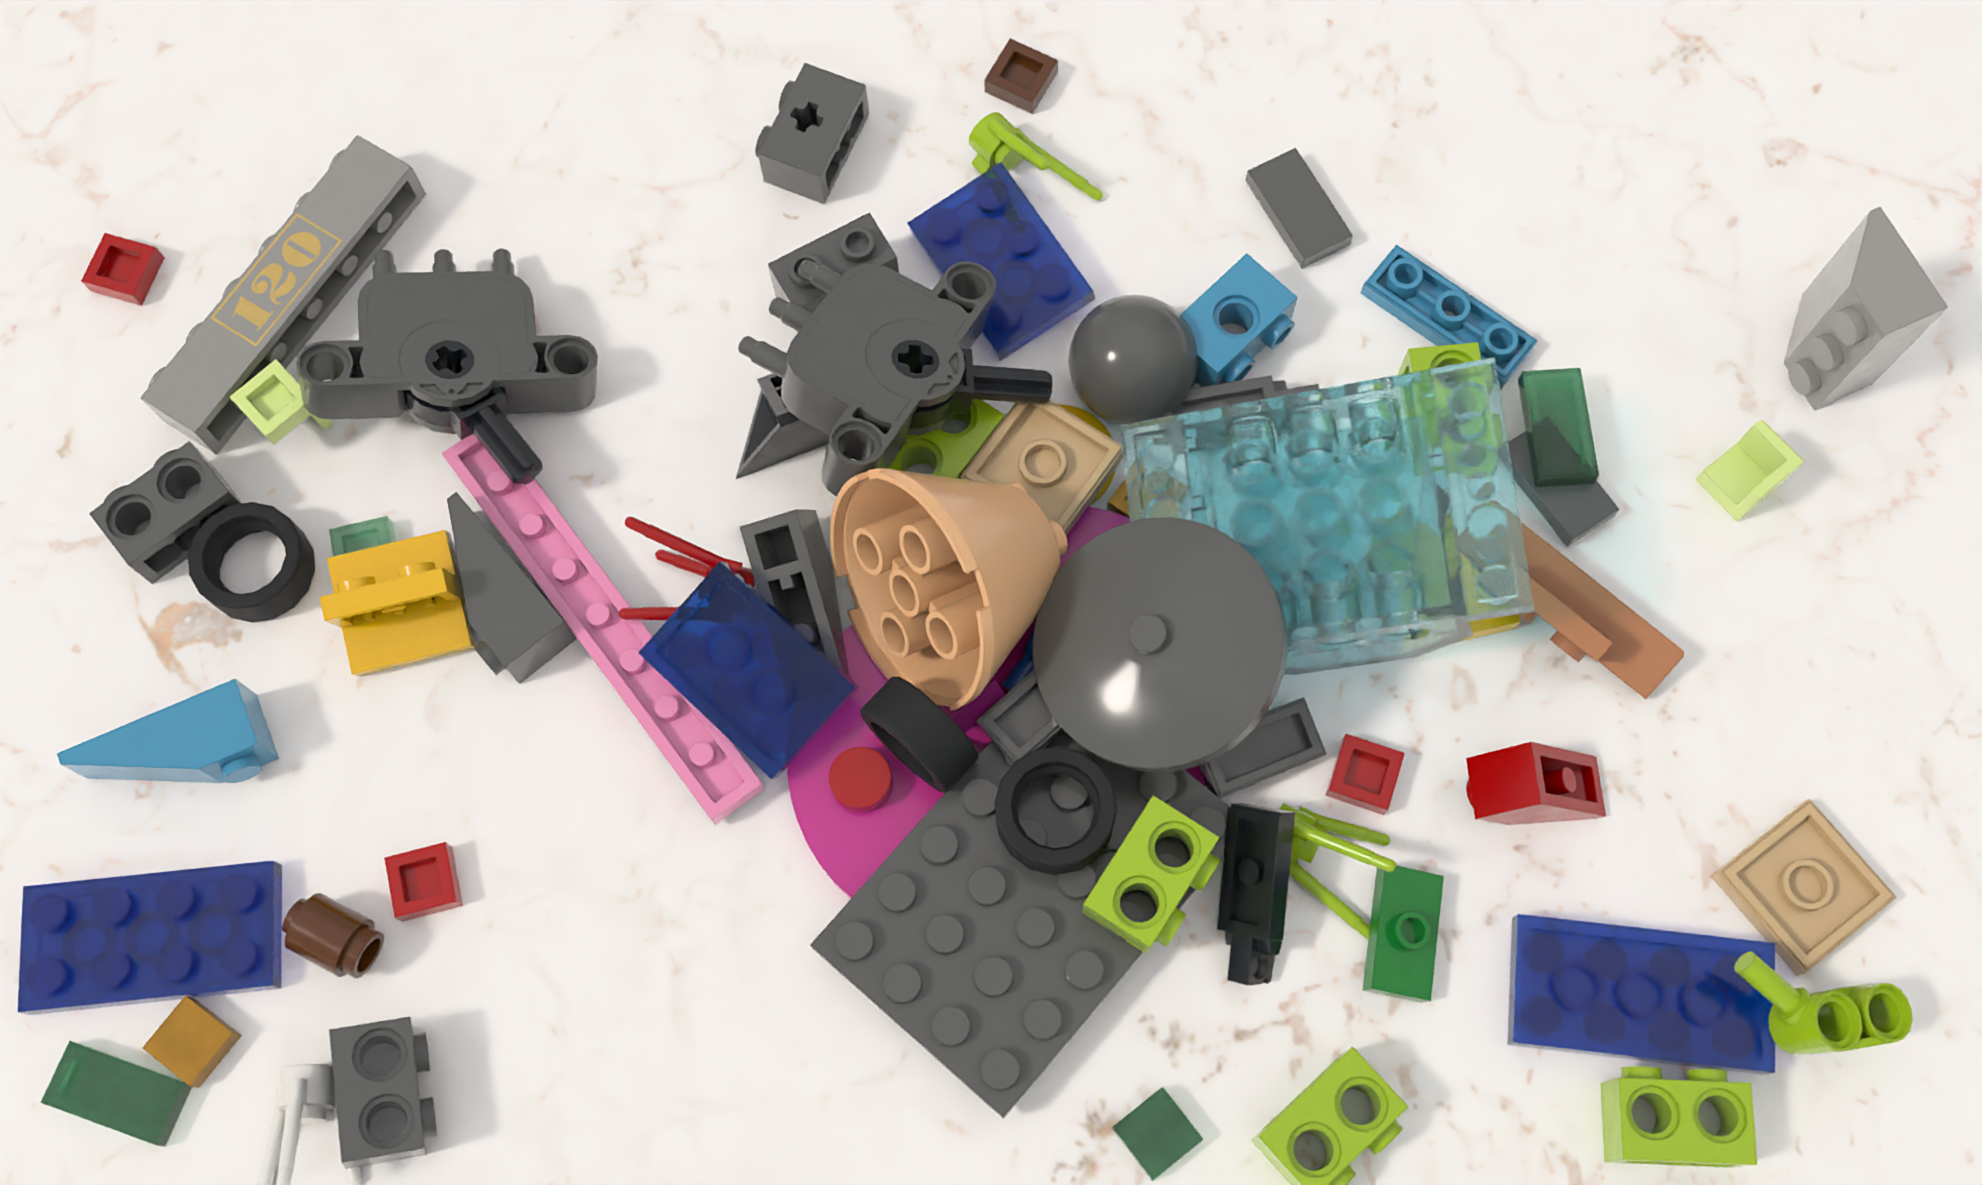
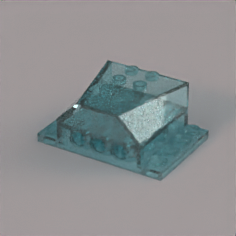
M1495 357L1120 425L1130 522L1159 517L1192 520L1211 526L1242 545L1261 565L1273 583L1284 610L1288 634V651L1284 674L1297 675L1415 658L1473 636L1471 621L1535 612Z

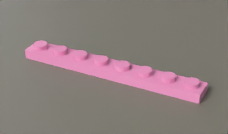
M474 434L444 451L442 455L713 824H718L764 790L763 783L641 620H624L620 618L619 611L622 608L631 607L537 481L534 479V481L527 485L512 483Z

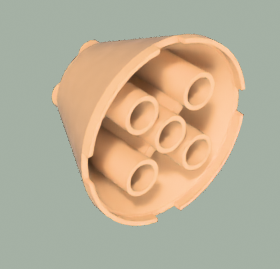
M887 468L868 470L850 478L837 495L830 523V546L835 577L846 575L856 606L846 612L865 650L888 680L893 676L901 677L917 687L937 705L949 706L950 710L958 709L975 700L1037 617L1052 581L1061 569L1060 556L1064 555L1068 548L1067 537L1062 527L1055 521H1048L1038 504L1018 482L1002 485Z

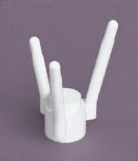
M297 1064L285 1066L281 1069L280 1088L276 1089L275 1112L257 1185L273 1184L278 1159L277 1185H291L300 1124L325 1122L326 1110L332 1109L339 1139L332 1066ZM360 1168L346 1169L349 1184L359 1185L362 1178Z

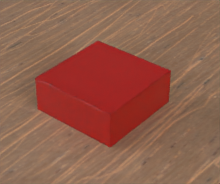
M104 233L81 282L91 292L142 306L165 257L154 246Z
M1345 734L1339 747L1325 796L1385 815L1390 806L1405 753Z
M447 842L384 857L394 917L399 921L403 922L463 906L453 849Z

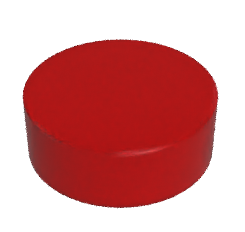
M853 747L843 751L833 761L829 770V785L834 798L841 806L854 812H867L879 807L887 799L892 787V776L887 761L879 752L868 747Z

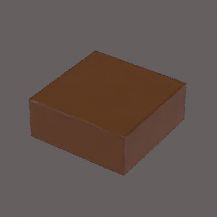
M1010 38L984 79V92L1033 114L1058 73V60Z

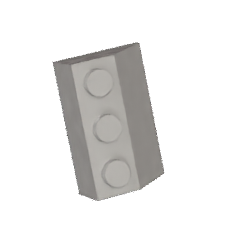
M1881 206L1869 211L1802 294L1784 364L1788 369L1792 386L1798 393L1806 397L1813 410H1817L1874 384L1948 308Z

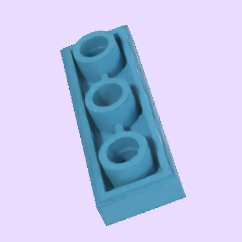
M1397 244L1366 280L1360 294L1436 346L1478 342L1482 363L1490 364L1493 374V385L1500 390L1538 342L1534 337ZM1444 311H1450L1455 316H1449Z

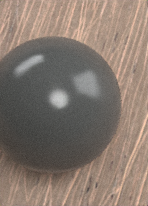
M1123 295L1096 306L1080 322L1070 344L1068 365L1075 391L1092 412L1112 423L1125 426H1141L1159 421L1162 416L1170 411L1173 413L1182 405V402L1194 387L1199 369V360L1192 329L1176 309L1162 300L1151 296Z

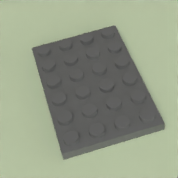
M1065 731L1059 734L1045 748L1059 746L1080 751L1098 763L1114 786L1117 813L1110 842L1095 861L1076 872L1050 875L1030 870L1012 857L998 835L995 799L1000 780L1013 765V762L991 741L978 755L979 758L972 767L938 800L810 946L1004 1120L1143 954L1142 951L1126 942L1124 938L1083 914L1082 908L1152 796L1154 795L1220 837L1211 854L1220 860L1223 859L1229 806L1186 770L1146 772L1124 768L1088 751ZM1059 774L1042 776L1030 783L1021 794L1017 808L1019 823L1026 835L1039 845L1051 848L1070 846L1080 840L1090 828L1094 814L1092 799L1084 786L1071 777ZM1165 837L1155 844L1156 856L1164 865L1181 867L1189 862V849L1182 840L1176 837ZM1189 886L1176 908L1181 909L1196 890ZM1132 890L1125 893L1120 899L1121 910L1131 921L1146 922L1156 914V905L1153 898L1144 891Z

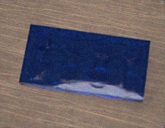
M274 860L23 886L18 1013L37 1015L183 999L185 995L198 998L281 989L282 865Z
M1517 914L1512 918L1507 1045L1760 1075L1775 1073V1042L1771 1036L1768 1021L1773 1004L1734 970V966L1743 954L1753 952L1775 971V943Z

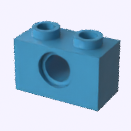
M1247 253L1181 314L1188 322L1195 337L1199 360L1196 382L1201 387L1243 380L1255 365L1256 361L1253 358L1266 345L1271 349L1279 346L1295 326L1291 319L1298 297ZM1227 323H1235L1242 326L1246 332L1243 334H1231L1226 332L1221 326Z

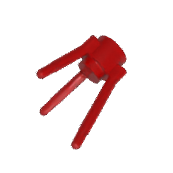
M630 516L625 519V526L688 556L677 555L663 549H659L655 553V557L659 561L705 577L700 599L710 601L711 605L710 607L622 608L619 611L620 618L624 620H708L728 625L731 613L746 617L755 586L752 569L743 567L742 562L723 558L635 517Z

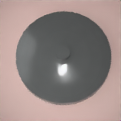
M1167 517L1141 519L1114 527L1098 535L1075 552L1054 577L1038 611L1033 635V662L1037 683L1045 704L1062 729L1077 743L1100 758L1124 768L1146 772H1173L1202 765L1220 757L1245 739L1263 719L1278 693L1285 671L1288 651L1287 625L1280 598L1273 583L1256 559L1237 541L1211 526L1192 520Z

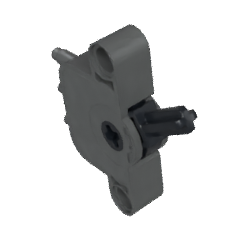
M499 248L493 252L491 271L456 272L452 253L449 250L440 249L434 253L432 272L397 273L393 254L388 250H380L375 254L373 279L367 281L359 292L357 301L359 340L312 343L300 352L296 366L303 405L310 414L321 419L335 420L401 417L407 411L418 424L434 432L457 434L461 440L474 434L512 483L527 485L534 481L535 476L542 471V461L506 418L507 414L573 412L586 408L592 403L596 394L598 354L595 347L588 340L580 336H536L533 296L528 285L521 278L515 276L511 253L507 249Z
M804 260L798 269L799 276L810 281L812 286L824 291L827 295L814 312L794 302H787L780 297L772 300L768 309L769 313L779 318L783 324L798 331L791 341L787 353L764 341H757L750 336L743 337L738 346L739 353L750 358L751 362L782 378L781 397L789 412L798 419L830 435L822 468V482L827 490L836 497L850 478L876 468L888 469L904 446L907 435H923L935 431L950 418L951 413L968 414L973 399L1046 404L1050 401L1053 387L1052 375L1045 370L973 365L972 349L970 348L983 331L996 289V282L992 273L984 266L974 262L962 261L953 264L946 270L933 290H930L908 277L879 264H860L851 267L844 274H840L823 264L818 265L810 260Z

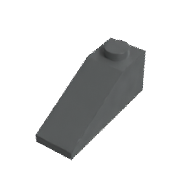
M455 492L447 498L467 615L469 624L482 638V641L473 648L496 676L504 669H507L520 684L573 643L576 637L546 598L460 495Z
M795 509L740 526L790 703L850 686L833 568L816 510Z

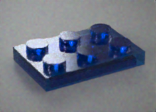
M1002 162L907 223L910 232L941 277L949 267L962 261L980 264L992 273L995 278L996 289L981 335L999 361L1095 300L1093 289Z
M721 561L638 652L771 780L780 776L859 688L853 680L730 565Z

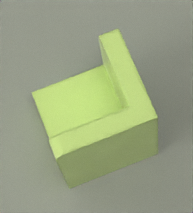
M277 359L230 396L232 401L273 445L310 415L324 431L333 424L331 420L318 418L306 410L301 397L300 384Z
M1759 420L1750 427L1733 447L1704 469L1695 480L1738 522L1777 490L1805 461L1766 422Z

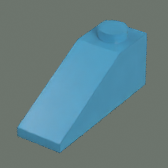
M232 679L56 753L60 765L87 779L238 783L246 781L258 775L262 771L261 766L279 759L257 694L237 679Z

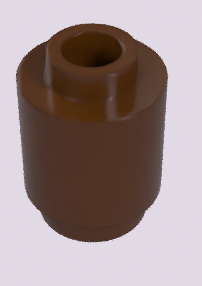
M316 893L307 900L304 898L298 900L290 908L282 924V931L286 933L284 942L286 949L338 977H343L346 974L356 979L362 977L377 959L384 943V934L375 929L373 920L323 893Z

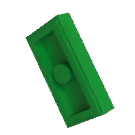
M1397 865L1396 869L1392 872H1387L1380 868L1376 869L1362 991L1419 1003L1431 1001L1444 876Z

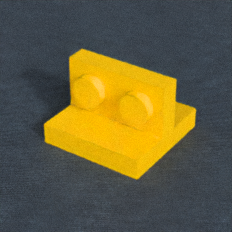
M441 530L327 558L334 593L319 597L324 621L342 628L352 675L362 676L473 649L475 646L452 538L448 531Z

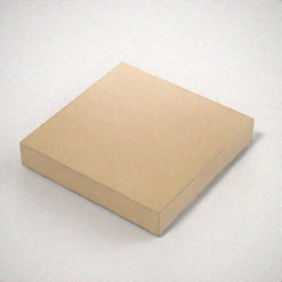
M1051 400L1046 404L1015 402L961 474L960 479L1002 485L1018 482L1038 504L1048 521L1057 522L1067 536L1124 458L1126 448Z
M1810 799L1800 803L1711 875L1712 879L1796 976L1809 971L1897 898Z

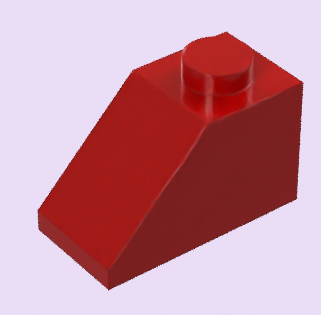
M1527 742L1466 758L1469 776L1466 791L1476 820L1505 825L1606 817L1596 756L1540 743Z

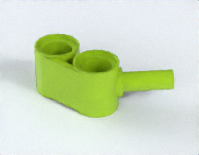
M1753 952L1743 954L1735 963L1734 970L1773 1004L1768 1017L1769 1030L1774 1042L1781 1050L1788 1054L1803 1055L1845 1052L1896 1043L1903 1040L1910 1032L1913 1021L1912 1008L1906 995L1893 984H1866L1809 993L1805 988L1792 987Z

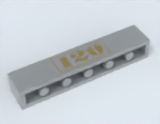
M357 134L346 149L339 151L333 157L328 171L314 188L299 198L293 213L276 234L269 236L262 243L257 257L243 274L228 284L223 292L222 299L205 320L190 330L185 344L167 366L162 367L153 375L148 389L140 399L162 421L217 455L247 418L230 396L275 359L285 369L289 366L375 259V254L385 247L426 196V192L412 167Z

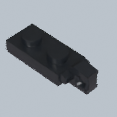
M1231 803V806L1228 807L1217 929L1225 932L1226 945L1231 946L1228 981L1247 986L1271 983L1275 956L1279 955L1282 945L1281 940H1283L1295 812L1246 803Z

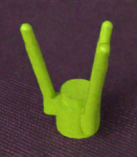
M999 112L986 115L975 125L970 133L969 145L978 153L972 161V166L984 177L1005 218L1020 241H1025L1028 238V233L994 171L996 168H1000L1002 171H1009L1016 167L1024 158L1039 170L1044 171L1049 168L1094 200L1099 201L1103 198L1101 190L1032 142L1019 128H1015Z
M1283 803L1279 810L1295 812L1289 875L1368 940L1370 925L1301 867L1298 861L1301 859L1311 864L1321 845L1365 864L1392 872L1396 869V863L1392 859L1329 834L1326 831L1381 846H1387L1390 843V837L1387 834L1319 815L1303 806H1300L1298 810Z

